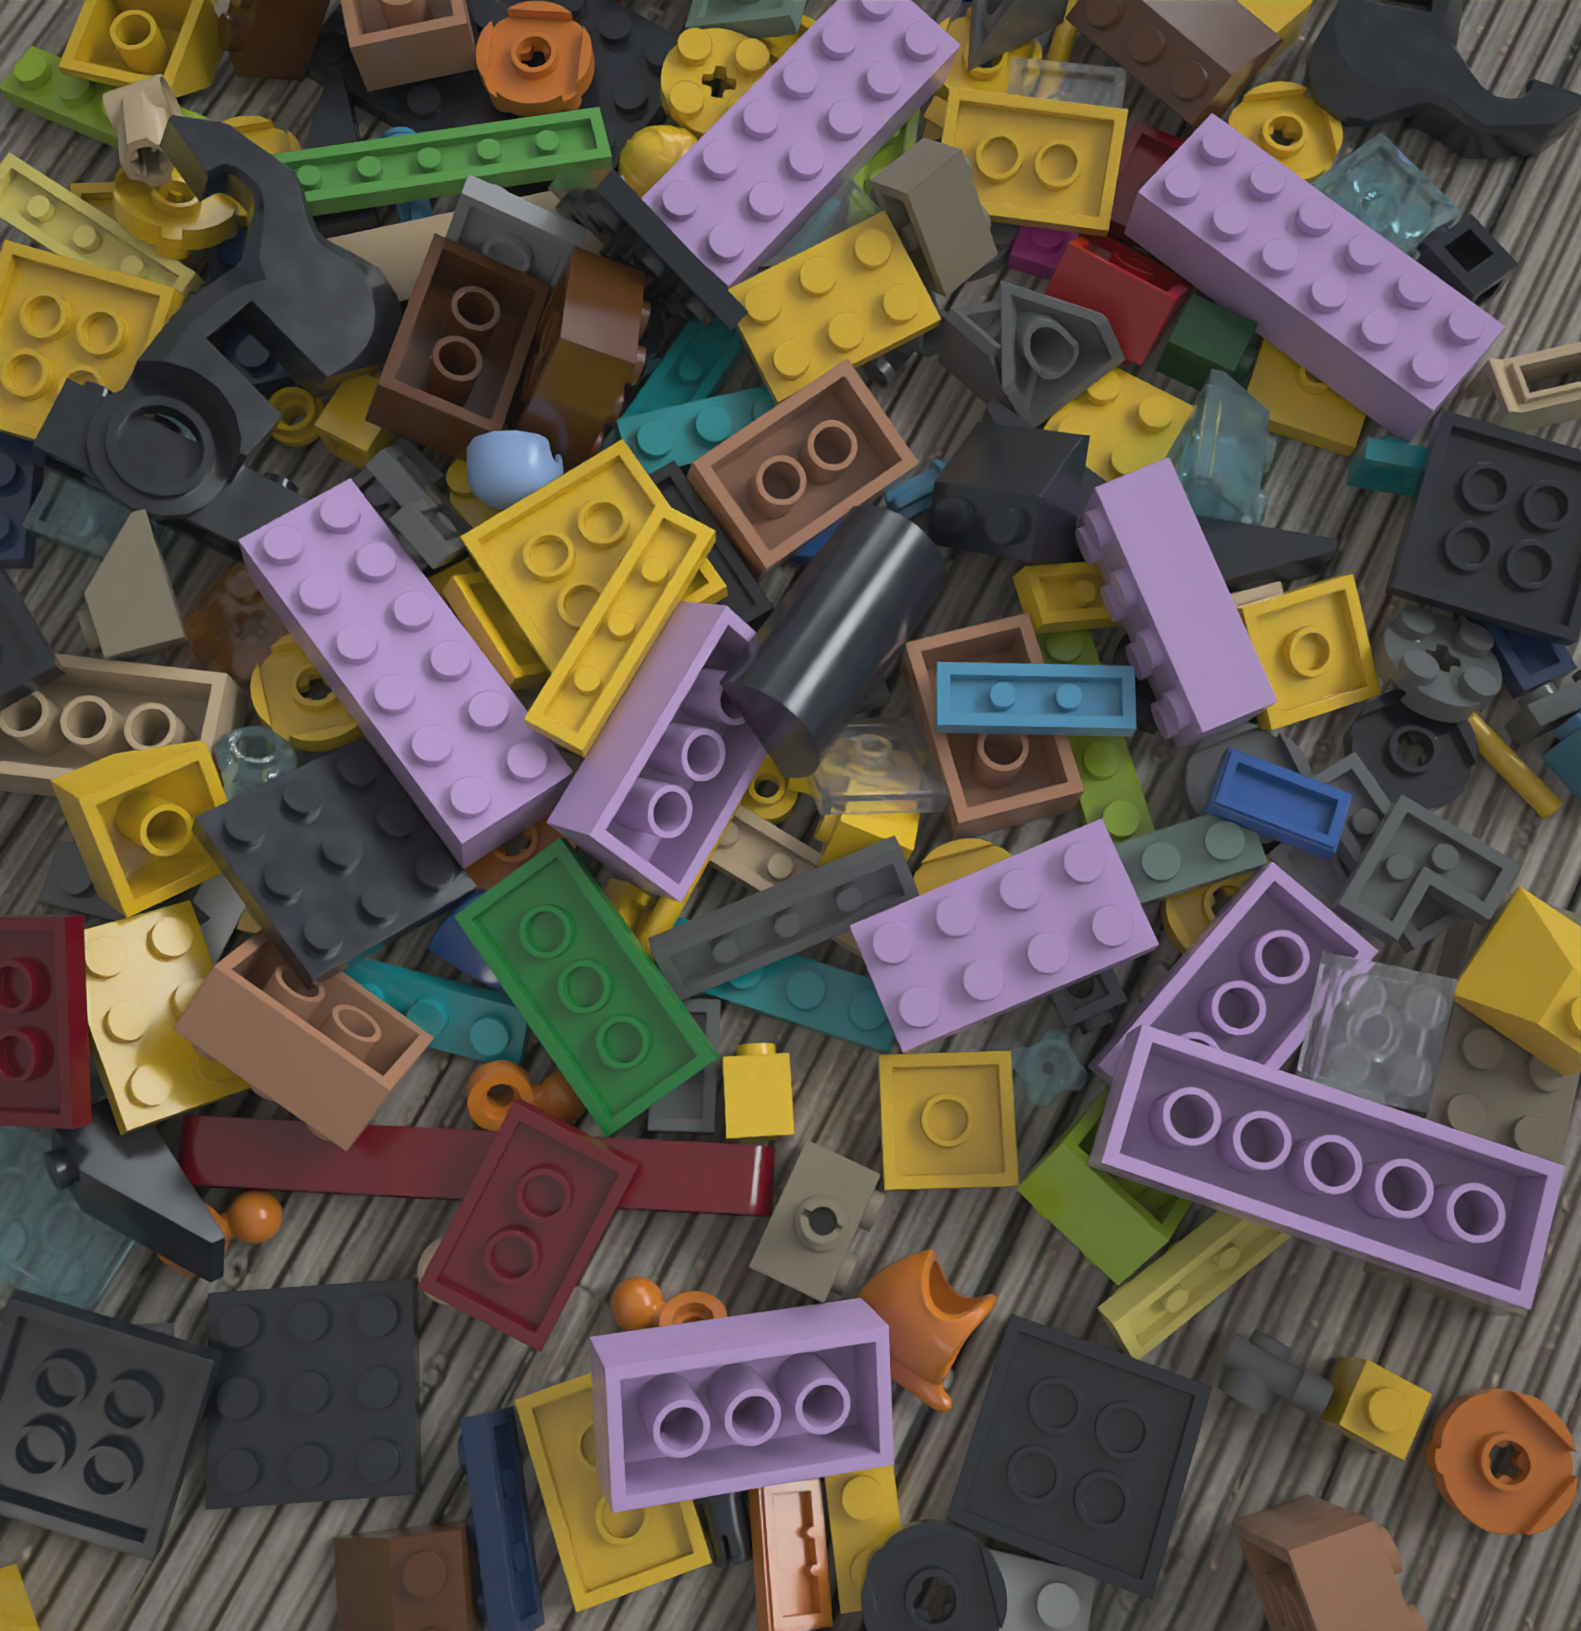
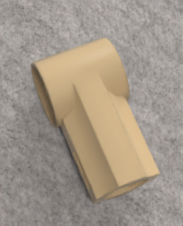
M157 74L103 93V104L118 138L120 164L129 179L145 182L152 188L172 181L171 174L174 166L159 145L168 119L172 115H183L166 78L162 74Z

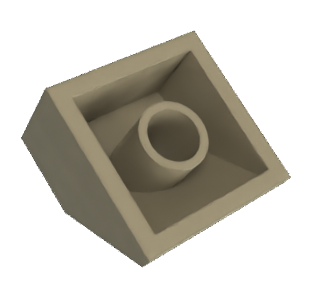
M145 509L131 512L84 592L89 609L78 612L79 622L88 648L90 650L94 649L95 653L103 652L104 657L108 660L129 661L190 645L154 526Z

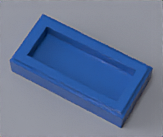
M1228 747L1221 756L1203 812L1226 821L1234 822L1239 826L1319 857L1329 859L1336 853L1353 794Z

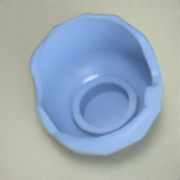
M517 430L492 431L474 437L467 447V474L470 488L476 497L497 511L507 509L564 474L561 455L556 454L554 460L549 441L539 434Z

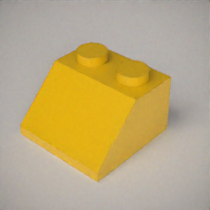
M85 0L58 67L63 75L117 87H123L157 74H162L169 83L175 97L178 98L211 87L224 53L218 35L219 18L211 0Z
M200 740L115 753L50 780L98 897L126 918L222 873L191 831L195 817L228 802L207 743Z

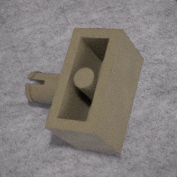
M922 138L870 180L872 189L869 201L872 205L876 204L872 208L875 213L878 214L884 210L886 211L925 288L947 297L998 255L990 232L991 219L980 203L972 180L974 171L970 160L963 153L962 149Z
M806 1140L749 1267L823 1303L829 1291L842 1296L858 1260V1257L847 1252L857 1227L870 1232L886 1194L875 1190L881 1174Z

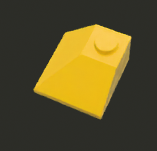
M1520 886L1514 890L1446 996L1562 1076L1581 1072V927Z

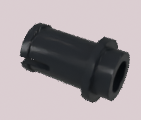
M746 1490L694 1499V1503L702 1504L715 1567H727L729 1565L728 1559L732 1558L733 1566L753 1559L751 1527L743 1497V1492Z

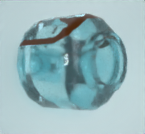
M260 726L242 727L221 736L211 751L212 760L228 801L297 768V756L292 745L281 735Z

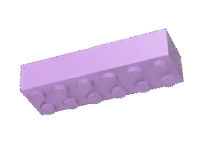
M837 0L641 199L724 287L729 289L747 280L769 258L779 255L943 85L961 45L912 0Z
M1213 113L1138 191L1124 234L1220 306L1259 323L1255 332L1394 436L1404 439L1408 444L1473 370L1506 327Z
M351 478L238 540L249 578L331 690L336 694L353 720L357 722L364 735L463 870L553 812L573 779L574 772L548 738L526 726L524 718L528 711L409 554L403 549Z
M1144 1024L1131 1030L1126 1035L1087 1165L1495 1306L1531 1310L1565 1169L1563 1165Z

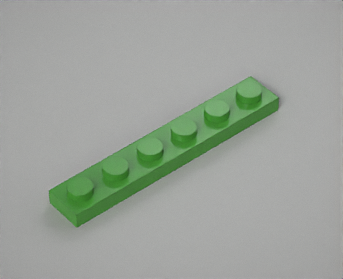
M599 107L271 154L296 172L312 216L461 194L468 174L487 183L504 188L555 180L563 169H612V155Z

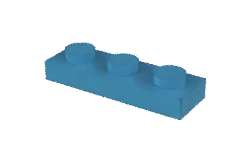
M971 662L936 663L935 733L1132 737L1137 729L1135 666Z

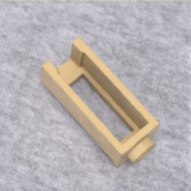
M1581 342L1507 359H1488L1466 388L1470 399L1487 395L1489 391L1494 390L1500 408L1488 423L1518 432L1581 418V381L1532 393L1529 392L1526 384L1536 380L1580 371Z

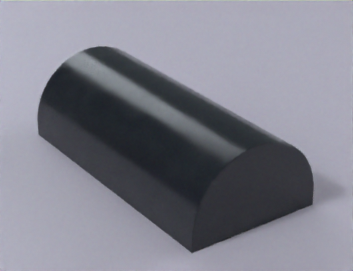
M870 505L853 506L719 682L775 765L786 778L807 777L818 769L945 586L947 577L946 567L938 548L924 531L896 512Z

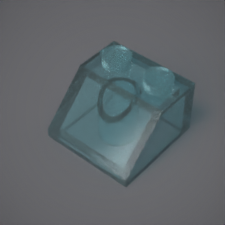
M1211 369L1185 424L1177 476L1195 515L1262 526L1267 512L1269 492L1260 490L1262 472L1267 473L1271 467L1276 445L1275 436L1267 435L1270 411L1227 373Z

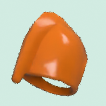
M927 1249L912 1253L878 1271L860 1289L856 1298H862L889 1325L891 1378L922 1402L941 1413H945L951 1409L953 1402L946 1393L943 1382L968 1336L994 1308L998 1297L993 1294H987L974 1298L967 1297L956 1291L949 1285L936 1252L933 1249Z

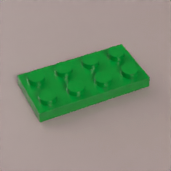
M567 838L557 839L454 915L458 924L606 1138L720 1057Z

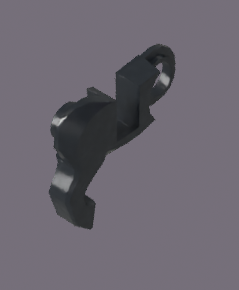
M1339 0L1316 38L1306 59L1304 80L1315 104L1336 120L1341 121L1343 126L1365 128L1404 118L1405 129H1418L1430 135L1464 159L1538 156L1564 136L1581 112V94L1536 79L1528 82L1517 98L1498 97L1482 87L1457 48L1462 16V0H1391L1423 6L1425 11L1365 0Z
M172 115L168 119L159 146L199 202L214 194L222 193L236 200L247 212V232L238 264L233 269L195 294L168 320L137 360L133 373L124 388L107 395L93 413L85 442L90 471L107 496L131 512L145 509L148 517L157 520L186 518L210 505L225 483H232L271 438L282 418L281 413L208 341L211 336L234 317L314 399L331 394L338 382L377 371L385 364L403 318L398 296L381 269L323 238L319 233L311 215L304 190L294 170L249 140L229 124L221 121ZM157 413L172 417L185 425L197 440L200 450V465L195 474L179 484L161 486L145 482L131 473L121 460L116 443L117 434L126 422L139 415Z

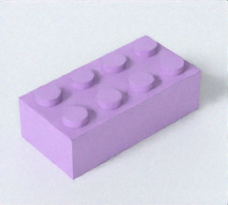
M1167 457L1095 487L1078 521L1081 527L1075 530L1076 540L1085 561L1089 565L1095 562L1098 565L1106 584L1100 588L1104 606L1113 622L1122 620L1131 641L1125 647L1130 666H1135L1136 677L1139 680L1147 678L1157 700L1151 704V711L1162 736L1165 739L1173 737L1179 750L1247 722L1278 702L1170 458Z
M680 601L546 823L627 882L632 883L643 891L681 903L767 755V751L719 683L755 636L756 632L727 605Z
M1102 818L849 925L899 1046L904 1053H911L1154 951L1159 945Z
M1271 862L1250 875L1087 1067L1111 1087L1127 1033L1144 1024L1279 1070L1376 955L1378 950L1275 863Z
M862 1298L589 1337L596 1473L612 1513L894 1465L889 1325Z

